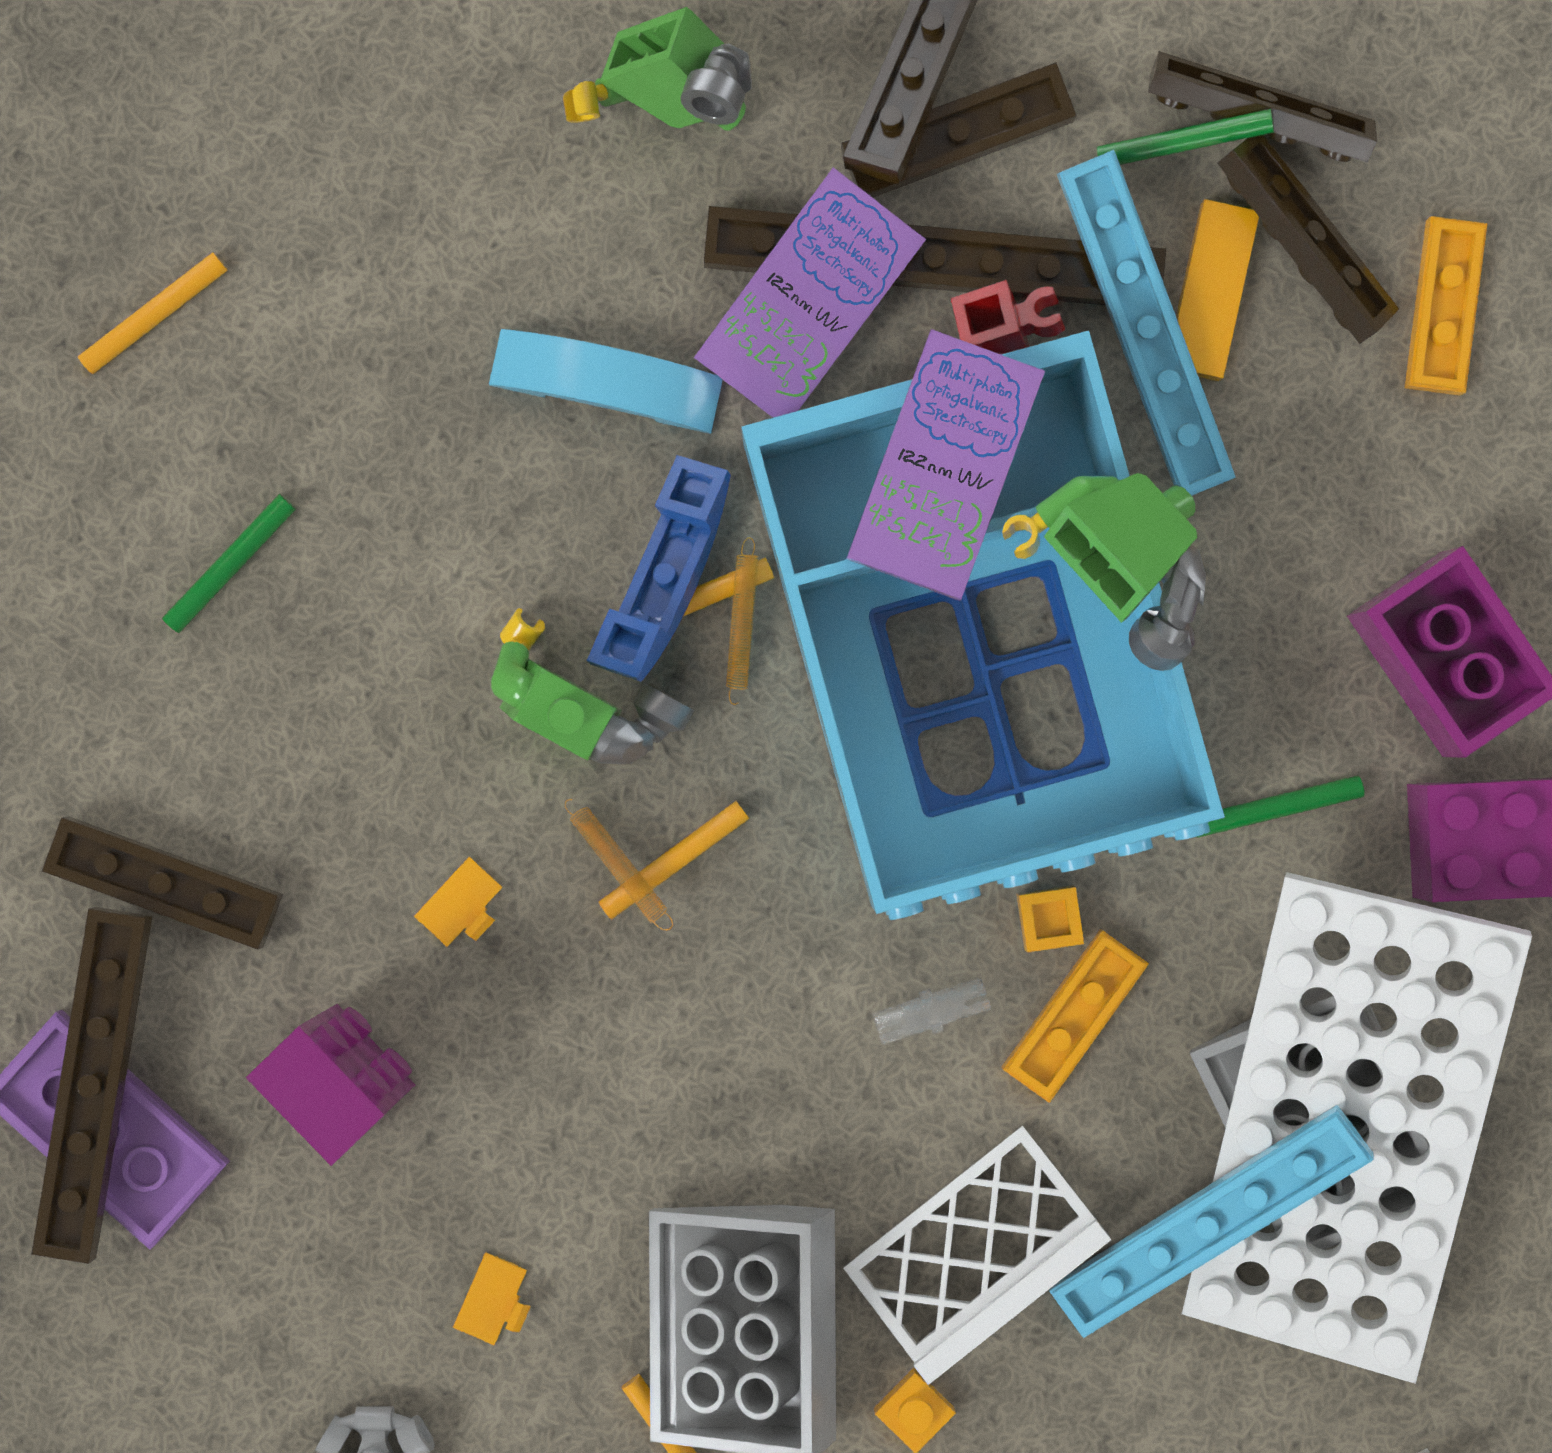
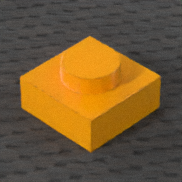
M1075 886L1016 894L1026 952L1084 944Z
M914 1367L874 1407L875 1415L914 1453H918L956 1414L954 1406L931 1384L928 1385Z

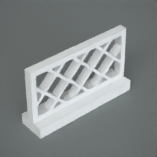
M1022 1125L844 1266L843 1269L914 1361V1367L929 1385L1111 1241V1238ZM1019 1143L1023 1144L1036 1161L1033 1185L999 1181L1002 1157ZM995 1163L993 1180L976 1178ZM1042 1170L1056 1188L1040 1186ZM968 1184L992 1187L989 1221L955 1216L957 1192ZM998 1188L1032 1193L1029 1226L995 1222ZM1039 1194L1064 1197L1078 1216L1061 1230L1036 1227ZM950 1199L948 1215L932 1213ZM922 1220L947 1223L944 1256L911 1252L913 1227ZM954 1224L988 1228L984 1262L950 1257ZM994 1229L1028 1234L1026 1257L1015 1266L990 1263ZM905 1234L903 1250L887 1249ZM1035 1235L1051 1237L1033 1251ZM878 1255L901 1258L902 1267L899 1291L875 1288L861 1269ZM909 1260L943 1264L939 1297L905 1292ZM949 1265L983 1270L981 1293L971 1301L946 1298ZM990 1271L1005 1273L988 1287ZM883 1298L898 1300L896 1315ZM904 1301L938 1306L936 1329L918 1343H916L902 1324ZM945 1307L960 1309L943 1322Z

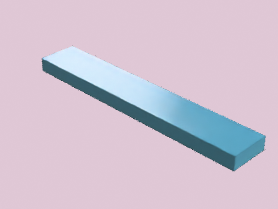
M1112 150L1058 173V180L1174 486L1185 488L1192 496L1236 478L1115 151Z
M1336 1105L1077 1267L1051 1287L1049 1292L1081 1336L1085 1338L1374 1160V1153L1340 1107Z

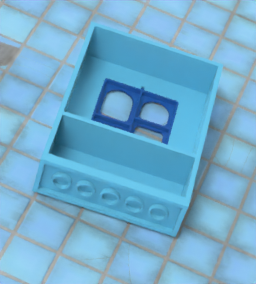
M1089 331L1002 354L1003 356L1044 370L1045 373L960 601L846 559L912 380L741 427L744 449L869 900L876 914L886 912L889 920L900 919L923 912L924 909L921 901L939 896L942 897V900L946 899L947 904L978 897L981 895L979 885L997 881L998 884H1003L1004 888H1011L1039 879L1036 870L1051 865L1053 869L1060 868L1061 872L1085 868L1096 863L1095 853L1108 850L1109 853L1117 852L1118 856L1146 851L1153 848L1151 838L1164 834V838L1175 837L1176 841L1197 837L1210 832L1208 822L1225 817L1182 662L1171 670L1159 671L1151 669L1135 657L1129 645V631L1136 620L1149 608L1161 606L1160 597L1162 590L1160 583L1153 588L1133 613L1121 623L1043 537L1049 530V527L1039 534L1040 546L1037 552L1026 559L1015 557L1014 551L1019 545L1026 543L1030 539L1032 534L1029 531L1019 530L1006 540L1003 538V527L1010 517L1025 515L1031 518L1038 513L1035 506L1075 477L1114 476L1119 480L1129 477ZM1025 578H1039L1045 586L1056 626V637L1053 641L1006 655H994L987 644L976 604L977 595L983 590ZM939 602H946L953 607L974 680V687L967 695L921 708H913L907 704L886 631V621L895 614ZM1060 664L1067 669L1083 723L1084 742L1081 752L1071 764L1059 770L1045 771L1030 765L1022 758L1017 749L1000 687L1002 682L1008 677ZM970 717H979L986 724L993 749L994 767L991 776L980 789L969 795L954 796L942 792L930 781L925 771L918 746V737L922 731Z

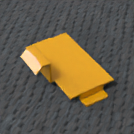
M469 856L414 917L446 947L465 928L464 932L470 938L477 941L495 921L486 913L488 909L485 906L502 889V886Z
M485 1252L453 1328L491 1345H495L504 1322H507L505 1329L520 1333L531 1307L530 1305L519 1303L518 1301L521 1296L517 1295L527 1270Z

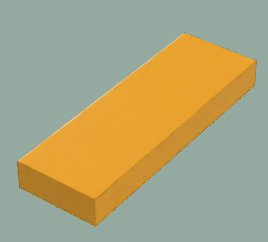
M1204 199L1200 205L1176 318L1198 377L1221 381L1224 378L1259 216L1253 209Z
M1434 216L1426 220L1405 380L1406 389L1459 396L1466 393L1488 223Z
M1100 929L1001 1068L1050 1103L1149 963Z

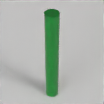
M1271 109L1105 144L1097 146V155L1100 156L1114 150L1119 164L1123 165L1274 133Z
M278 494L162 617V620L175 632L180 633L291 516L296 508L285 497Z
M1357 775L1222 808L1225 817L1208 822L1210 832L1197 836V838L1363 798L1365 796L1363 782Z

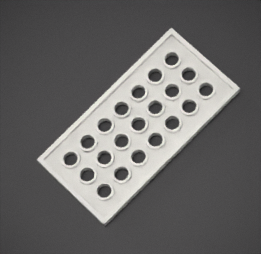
M1286 872L1213 1182L1336 1105L1340 1107L1345 1115H1355L1366 1122L1369 1131L1363 1139L1374 1153V1160L1350 1174L1355 1183V1187L1350 1193L1343 1196H1335L1324 1190L1280 1217L1283 1224L1277 1231L1272 1233L1257 1231L1192 1271L1183 1306V1315L1416 1384L1531 943V931ZM1336 931L1347 938L1350 950L1341 959L1328 960L1317 953L1314 946L1315 939L1323 932ZM1386 946H1397L1409 954L1411 963L1405 972L1399 975H1388L1377 968L1374 961L1375 955ZM1449 961L1462 962L1472 971V980L1461 990L1445 989L1436 980L1435 975L1438 968ZM1310 988H1324L1332 993L1336 1000V1006L1327 1015L1315 1016L1304 1009L1301 1003V996ZM1372 1003H1384L1394 1010L1397 1019L1395 1024L1388 1030L1374 1031L1366 1027L1360 1017L1362 1010ZM1443 1018L1456 1026L1458 1035L1450 1045L1436 1047L1424 1040L1421 1034L1423 1026L1432 1019ZM1307 1043L1320 1051L1323 1061L1314 1070L1302 1071L1290 1063L1287 1055L1288 1051L1297 1044ZM1359 1059L1371 1060L1381 1068L1382 1078L1373 1086H1359L1348 1077L1347 1069L1349 1065ZM1419 1075H1430L1441 1082L1444 1088L1443 1093L1433 1102H1419L1409 1094L1407 1090L1409 1082ZM1284 1099H1296L1306 1106L1309 1117L1300 1125H1287L1277 1118L1274 1108ZM1415 1131L1422 1134L1428 1140L1429 1148L1419 1157L1408 1158L1398 1153L1393 1145L1395 1138L1402 1132ZM1389 1187H1403L1412 1193L1415 1202L1405 1212H1392L1386 1209L1380 1202L1379 1197L1381 1193ZM1316 1225H1329L1338 1231L1341 1236V1242L1335 1248L1329 1250L1319 1249L1310 1243L1307 1232ZM1378 1241L1389 1242L1398 1248L1401 1257L1391 1266H1379L1369 1260L1366 1255L1367 1248ZM1244 1262H1256L1267 1270L1269 1279L1262 1285L1250 1286L1239 1279L1236 1268ZM1302 1279H1315L1326 1287L1328 1294L1320 1302H1305L1296 1295L1294 1291L1295 1284ZM1362 1296H1374L1386 1305L1387 1311L1379 1319L1367 1320L1356 1314L1352 1307L1354 1301Z

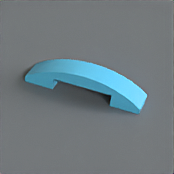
M501 329L489 385L545 398L547 395L653 418L659 423L711 434L723 379L717 375L692 367L609 346L545 334Z

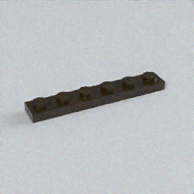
M100 907L88 909L31 1255L86 1264L91 1263L97 1258L153 916Z

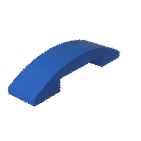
M679 455L676 456L655 504L661 516L619 611L609 609L587 658V662L590 665L642 682L658 661L675 633L705 568L728 492L731 477L728 470Z

